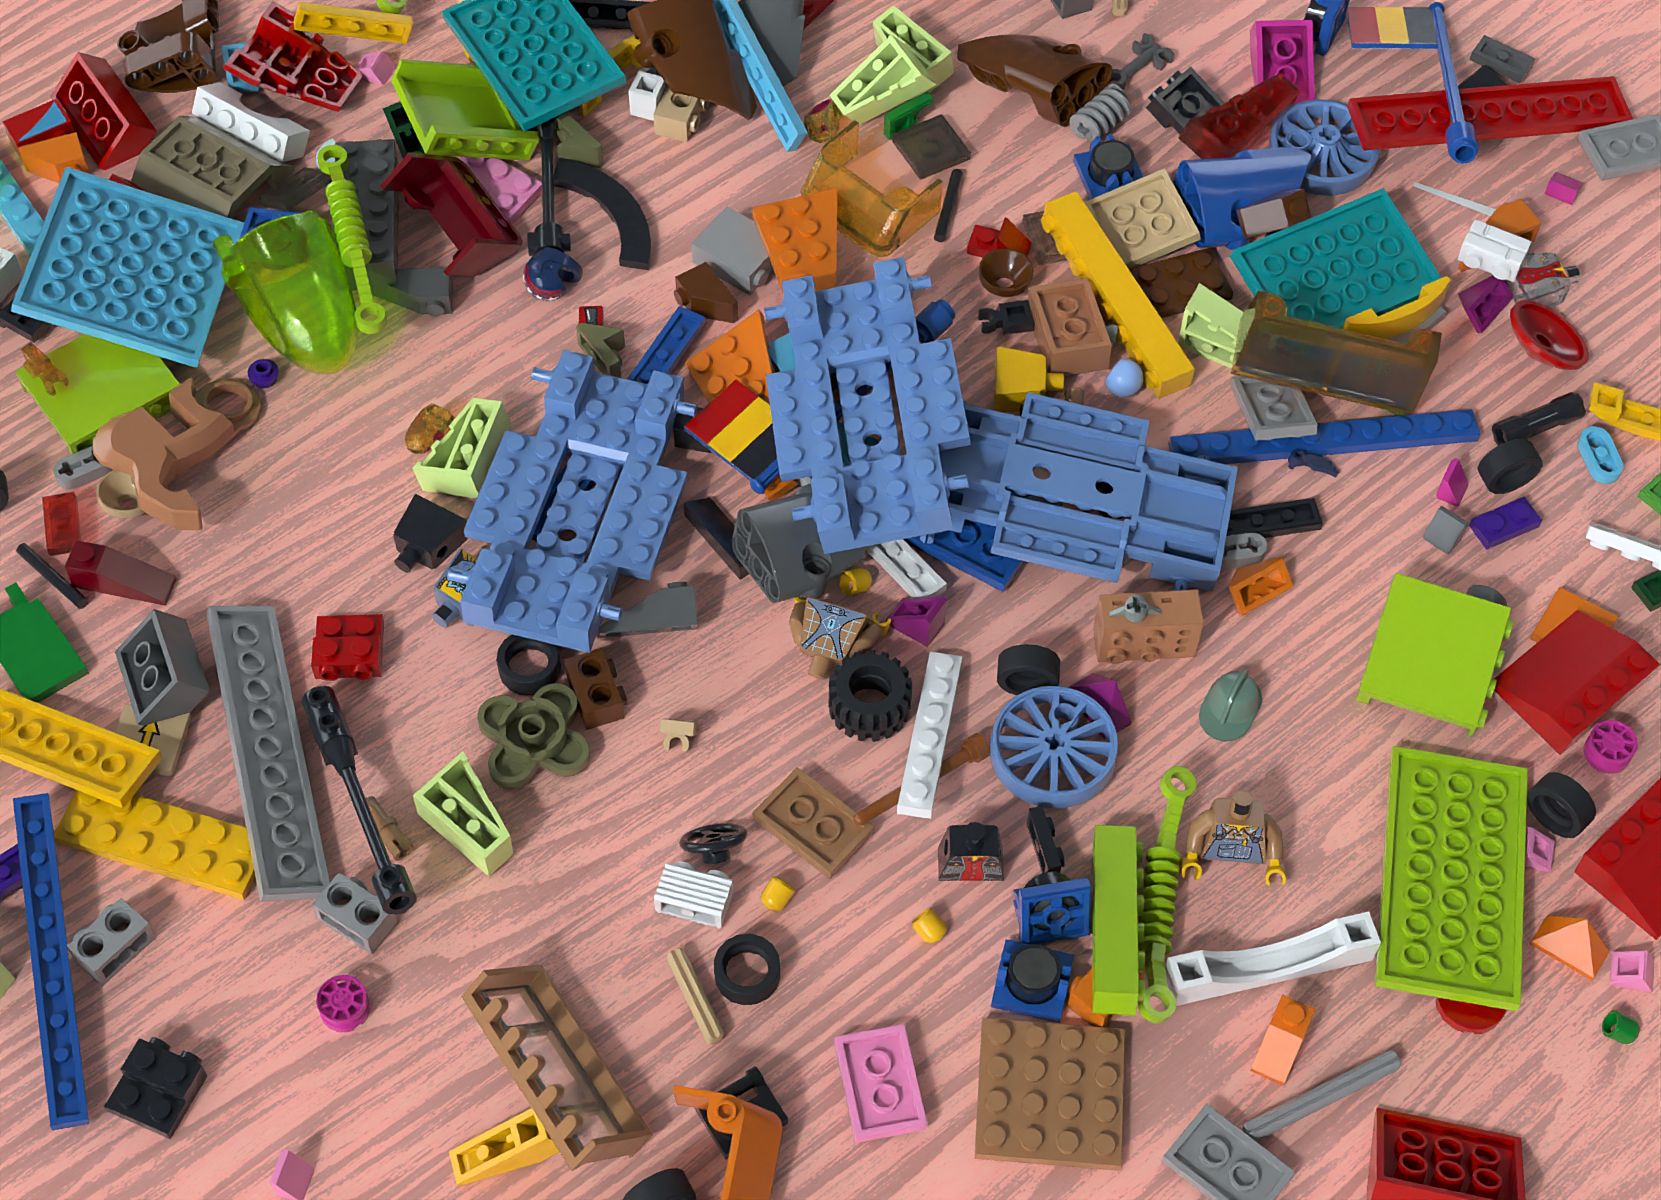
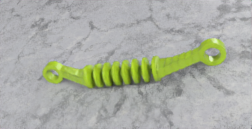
M328 145L319 151L317 159L321 171L330 175L332 180L326 187V196L328 198L334 231L337 235L336 240L339 244L341 261L345 266L353 268L361 305L355 311V322L361 332L375 334L385 328L387 317L383 306L375 303L372 298L365 267L372 259V252L369 248L363 215L360 211L361 207L354 183L344 179L343 172L349 165L347 152L341 146ZM332 157L340 158L336 162H327ZM368 315L378 316V318L373 321L363 320Z
M1182 766L1169 768L1161 777L1160 789L1168 801L1156 845L1147 850L1146 859L1149 862L1145 866V871L1148 875L1144 877V884L1147 887L1142 892L1145 900L1143 916H1140L1141 923H1144L1143 944H1138V949L1145 952V967H1147L1146 974L1149 987L1145 990L1144 1002L1138 1001V1009L1141 1015L1152 1023L1166 1021L1176 1009V999L1168 989L1164 963L1165 955L1171 953L1173 946L1169 940L1173 938L1174 931L1170 927L1175 923V918L1172 916L1176 911V906L1173 902L1177 899V893L1174 889L1178 887V880L1175 877L1179 875L1180 871L1177 864L1180 863L1181 855L1175 850V842L1184 802L1194 793L1197 786L1193 773ZM1171 778L1180 779L1185 785V790L1176 789L1171 783ZM1151 996L1157 997L1163 1002L1165 1008L1163 1012L1152 1008L1149 1000Z

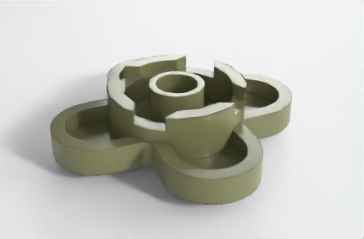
M548 684L540 688L530 701L521 703L511 697L500 695L487 699L480 706L477 714L479 728L484 736L498 743L488 760L490 776L494 783L505 789H517L526 785L539 768H545L556 775L564 777L574 776L586 768L590 759L588 742L581 734L569 728L578 713L577 697L572 689L563 684Z

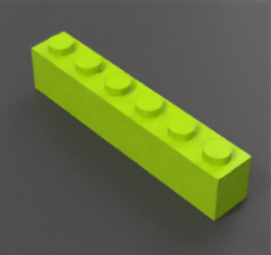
M1095 825L1092 1013L1136 1016L1138 1001L1144 1002L1145 980L1138 979V972H1144L1145 952L1138 951V944H1143L1144 923L1138 922V916H1143L1144 895H1137V888L1142 889L1143 868H1137V862H1142L1143 841H1137L1136 827Z

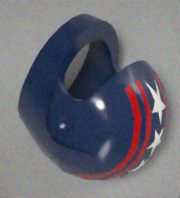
M546 247L533 255L523 270V280L526 289L533 297L542 301L560 299L567 294V288L562 281L575 283L580 281L583 275V269L578 262L567 254L550 247Z

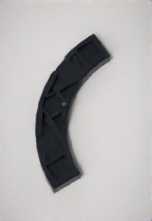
M558 158L554 171V186L565 188L596 200L618 228L621 241L619 266L649 270L651 260L649 226L640 205L632 194L614 178L594 167L574 160Z

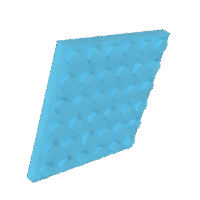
M65 167L13 300L11 312L197 368L235 256L244 223Z

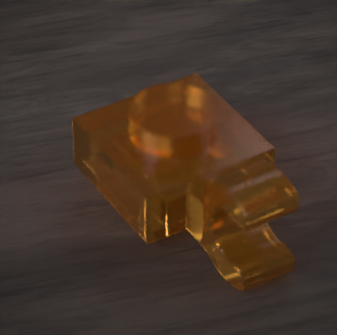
M32 342L21 348L26 360L23 363L24 368L33 378L39 377L43 381L48 394L52 396L57 394L52 385L55 382H62L65 386L70 385L65 372L54 367L51 359Z

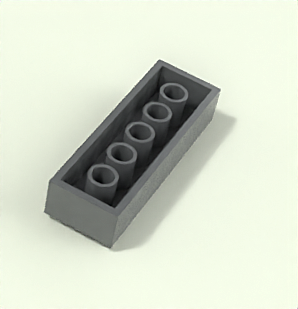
M377 139L335 143V145L343 147L347 152L349 165L343 172L344 179L350 180L356 187L369 248L372 252V259L365 265L370 289H388L386 284H397L399 191L383 190L380 185L398 165L395 140ZM333 225L332 269L337 292L358 291L353 268L345 266L341 261V253L338 248L339 244L336 240L337 235Z

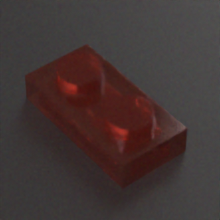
M75 492L42 497L46 548L49 556L71 553L75 541H81L78 501Z

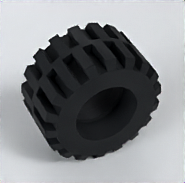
M868 650V654L863 655L861 651L854 652V658L851 659L849 656H846L842 659V665L837 664L835 666L833 675H830L829 714L831 720L835 719V726L839 730L845 728V735L850 738L853 735H857L858 740L864 742L865 738H872V742L879 741L880 736L884 735L888 739L893 736V730L899 732L903 728V722H907L911 710L912 679L908 678L909 671L906 667L900 668V660L896 657L890 660L889 654L885 652L877 655L875 650ZM863 689H875L884 693L887 697L877 703H866L858 700L853 695Z

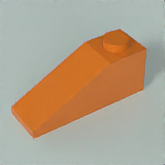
M1522 199L1511 203H1503L1486 221V224L1532 241V243L1535 241L1541 226L1540 220ZM1460 261L1458 269L1461 273L1471 269Z

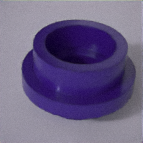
M259 359L253 362L247 371L249 380L259 388L273 386L279 377L278 366L270 359Z

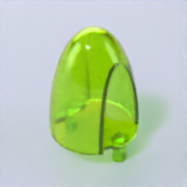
M308 210L302 214L288 215L266 222L249 231L235 244H233L232 238L229 235H222L213 241V247L222 261L221 275L224 282L235 292L251 321L277 352L296 366L315 374H334L347 366L357 346L359 329L356 326L354 317L356 306L345 267L334 242L335 233L328 221L319 217L317 211Z

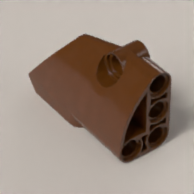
M182 0L181 4L168 12L145 21L137 22L135 30L125 32L119 38L117 46L126 56L124 59L126 85L132 89L147 92L177 93L195 90L199 86L214 83L217 78L214 33L219 31L218 0Z
M657 0L634 8L627 13L634 37L640 40V44L634 50L637 62L644 68L654 66L672 93L710 101L738 113L747 120L753 117L757 104L740 55L736 49L730 48L714 0Z
M1031 35L989 36L958 45V61L966 63L972 75L978 81L1003 92H1008L1014 87L1028 93L1032 97L1038 114L1043 119L1062 127L1070 125L1071 116L1098 95L1108 85L1113 74L1110 64L1083 54L1080 46L1077 44L1063 46Z

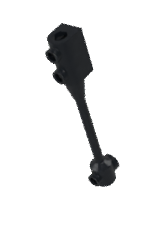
M558 116L527 130L538 131L540 139L543 223L539 224L534 232L527 233L529 256L535 255L546 247L557 249L563 253L571 251L570 233L564 234L563 228L555 223L553 144L558 128Z
M329 686L314 687L304 694L302 704L326 766L330 764L334 766L343 778L379 869L373 875L372 883L383 911L387 914H403L415 904L417 900L416 894L405 867L399 864H392L355 773L354 756L358 755L335 692Z

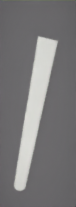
M1417 182L1413 183L1414 187L1491 216L1496 210Z

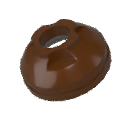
M1014 249L993 250L982 258L979 265V279L982 286L991 294L1000 297H1013L1025 292L1033 278L1034 270L1031 261L1026 255ZM1000 278H1008L1013 282V285L1001 287L996 281Z

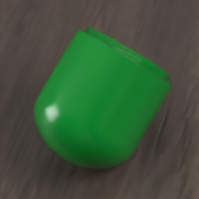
M1613 1010L1605 1016L1602 1023V1032L1604 1036L1622 1044H1630L1638 1038L1640 1026L1635 1018ZM1613 1025H1616L1614 1030L1611 1032V1027Z

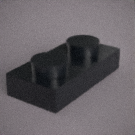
M1043 806L1029 808L1026 824L1042 874L1046 872L1060 873L1061 867L1065 866V860L1061 847H1055L1052 838L1055 837L1052 818L1045 816Z

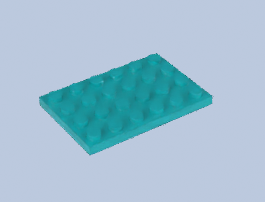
M465 0L442 11L446 24L523 131L529 130L626 84L624 73L569 0Z
M1384 188L1232 250L1230 255L1236 268L1290 354L1299 351L1309 320L1342 331L1346 318L1372 308L1377 316L1383 315L1418 300L1422 286L1442 278Z

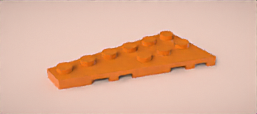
M837 188L752 207L753 219L782 292V281L811 275L813 276L816 291L836 287Z
M759 309L685 362V365L709 403L737 379L770 405L766 375L775 373V369L771 363L769 340L765 334L764 315ZM780 476L777 477L765 489L766 497L770 501L779 499L798 485L797 479L782 482Z

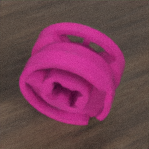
M1601 721L1594 726L1584 744V756L1587 762L1600 772L1608 774L1621 772L1628 766L1637 750V737L1629 726L1620 721ZM1608 725H1609V728H1602V729H1601L1602 726H1608Z
M349 975L334 976L325 981L318 990L316 996L317 1008L324 1024L329 1029L336 1032H350L358 1025H363L370 1013V1003L364 985L357 978ZM342 980L348 981V983H347V982H343V983H338V984H337L338 981H342Z

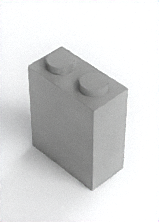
M728 206L691 243L692 263L698 266L707 262L720 279L748 295H751L757 287H762L768 275L774 270L755 222Z

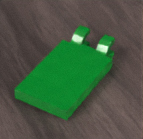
M16 582L4 588L14 607L0 614V664L22 697L39 703L89 674L86 666L39 598L29 603Z

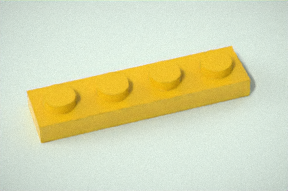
M301 1L298 3L293 21L294 30L400 44H407L413 25L412 16Z

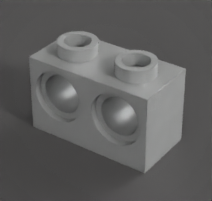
M338 873L313 902L312 906L319 921L359 947L373 954L397 925V917L395 914L385 913L378 896L376 897L368 892L367 887L355 877L348 879ZM342 899H351L346 905H336ZM368 917H379L373 923H364Z
M120 898L114 904L105 907L91 925L78 931L67 945V948L74 960L103 986L155 940L156 936L150 924ZM130 924L127 929L116 931L121 925ZM103 948L97 955L89 956L93 950Z

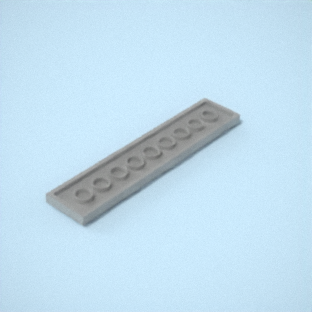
M209 606L207 619L260 902L317 899L329 885L330 880L274 606Z

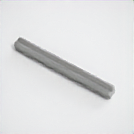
M1389 1050L1244 1123L1242 1131L1257 1142L1399 1070L1401 1061L1394 1051Z

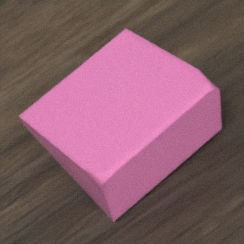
M385 51L364 54L355 68L363 74L362 80L384 85L394 71L395 64Z
M1532 827L1526 828L1525 867L1549 872L1552 867L1555 841Z
M1648 950L1612 951L1611 985L1642 992H1652L1654 960Z
M283 1149L270 1180L276 1196L289 1200H303L314 1172L313 1167L291 1151Z

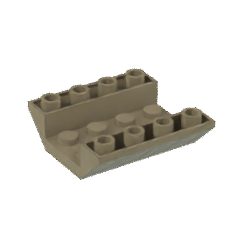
M179 116L140 153L131 181L152 194L237 220L234 211L263 182L277 189L295 171V167L287 162H280L199 117Z

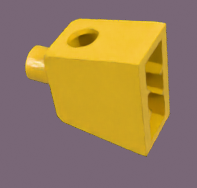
M997 347L994 411L1020 410L1021 404H1024L1027 392L1045 396V391L1063 392L1064 373H1046V357L1044 355Z

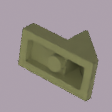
M567 112L558 116L557 136L561 141L557 145L558 158L574 160L591 167L600 168L603 166L602 145Z
M585 323L576 325L578 345L586 355L594 357V364L600 372L605 375L621 378L620 366L622 365V359L618 351L625 348L624 330Z

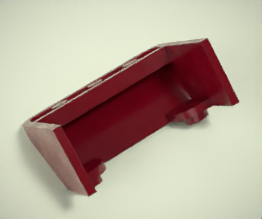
M408 153L380 185L383 190L402 192L405 196V202L411 208L429 210L459 250L453 255L451 264L443 271L446 276L475 277L515 253L523 244L520 234L471 169L456 157Z

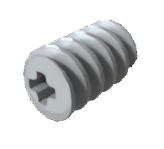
M1114 83L1109 84L1106 89H1103L1084 107L1079 109L1076 114L1071 116L1069 124L1073 133L1079 138L1087 139L1091 142L1097 136H1100V139L1101 136H1105L1109 130H1112L1116 124L1120 123L1124 117L1131 113V107L1125 92L1120 86Z

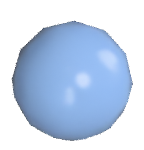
M1121 358L1104 381L1107 389L1112 394L1118 397H1129L1140 390L1144 375L1141 367L1135 361Z

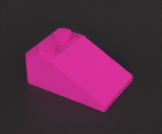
M1312 20L1255 21L1250 29V58L1257 106H1292L1303 101L1315 100Z

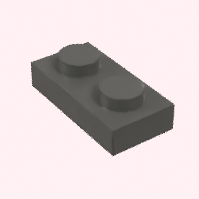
M1486 35L1483 36L1470 56L1471 61L1481 66L1486 65L1490 70L1518 83L1522 82L1535 61V58Z

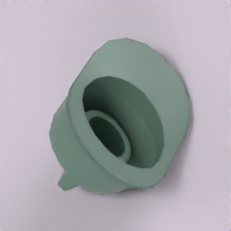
M1248 670L1228 672L1218 678L1209 689L1200 708L1199 721L1205 733L1213 739L1226 742L1234 741L1244 736L1257 715L1263 698L1261 690L1252 677L1249 676Z

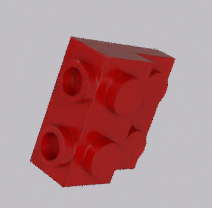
M383 614L317 616L316 637H313L311 667L315 679L334 681L338 678L367 680L371 677H381L384 635Z

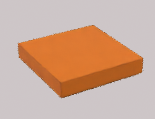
M1559 587L1530 639L1538 643L1576 610L1613 628L1619 616Z

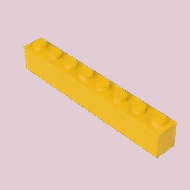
M1077 191L1046 202L1041 218L1044 230L1050 233L1055 240L1058 252L1067 258L1073 275L1080 279L1088 278L1102 319L1118 327L1117 342L1123 344L1128 352L1129 359L1135 361L1141 367L1144 383L1147 388L1153 390L1157 398L1160 399L1190 387L1195 368Z

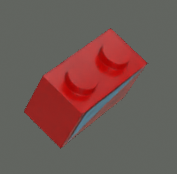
M57 99L2 121L9 141L21 160L18 147L75 133L71 120Z

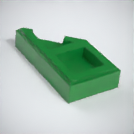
M925 92L884 114V135L891 140L912 129L919 121L917 115L924 107L931 105L933 97L928 92Z

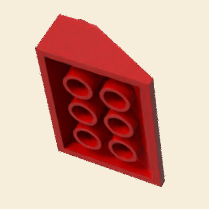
M1576 610L1494 679L1497 682L1494 691L1561 755L1645 684L1661 664L1637 641Z
M1661 778L1584 853L1574 871L1655 940L1661 936Z
M1377 1107L1374 1117L1369 1163L1367 1200H1526L1521 1137Z

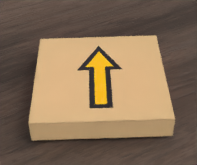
M125 703L115 733L159 749L163 759L153 770L152 774L173 777L192 717L190 713L142 726L137 724L132 705Z

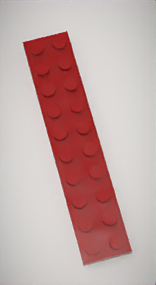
M1615 76L1458 89L1464 120L1474 126L1477 141L1580 132L1582 130L1633 120ZM1445 90L1349 99L1347 108L1363 151L1447 144L1445 133L1452 123Z

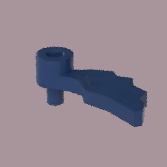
M1294 449L1288 458L1290 463L1288 467L1290 469L1308 466L1313 471L1323 472L1334 477L1339 473L1332 466V462L1325 460L1322 455L1308 454L1305 456L1301 450Z

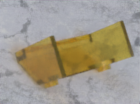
M854 120L822 147L802 186L801 196L837 188V230L871 255L887 257L940 213L943 181L938 178L919 195L906 187L894 188L886 195L876 190L844 167V165L858 155L859 122Z

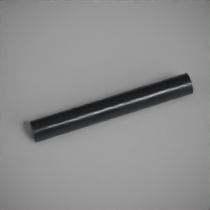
M953 169L951 172L934 234V240L937 242H944L946 239L963 172L959 169Z
M22 543L17 547L16 552L78 609H83L88 604V599L26 543Z

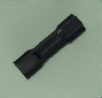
M1570 392L1524 414L1511 416L1494 423L1491 429L1494 441L1499 446L1515 439H1528L1556 426L1566 425L1581 419L1586 413L1584 401L1578 393Z

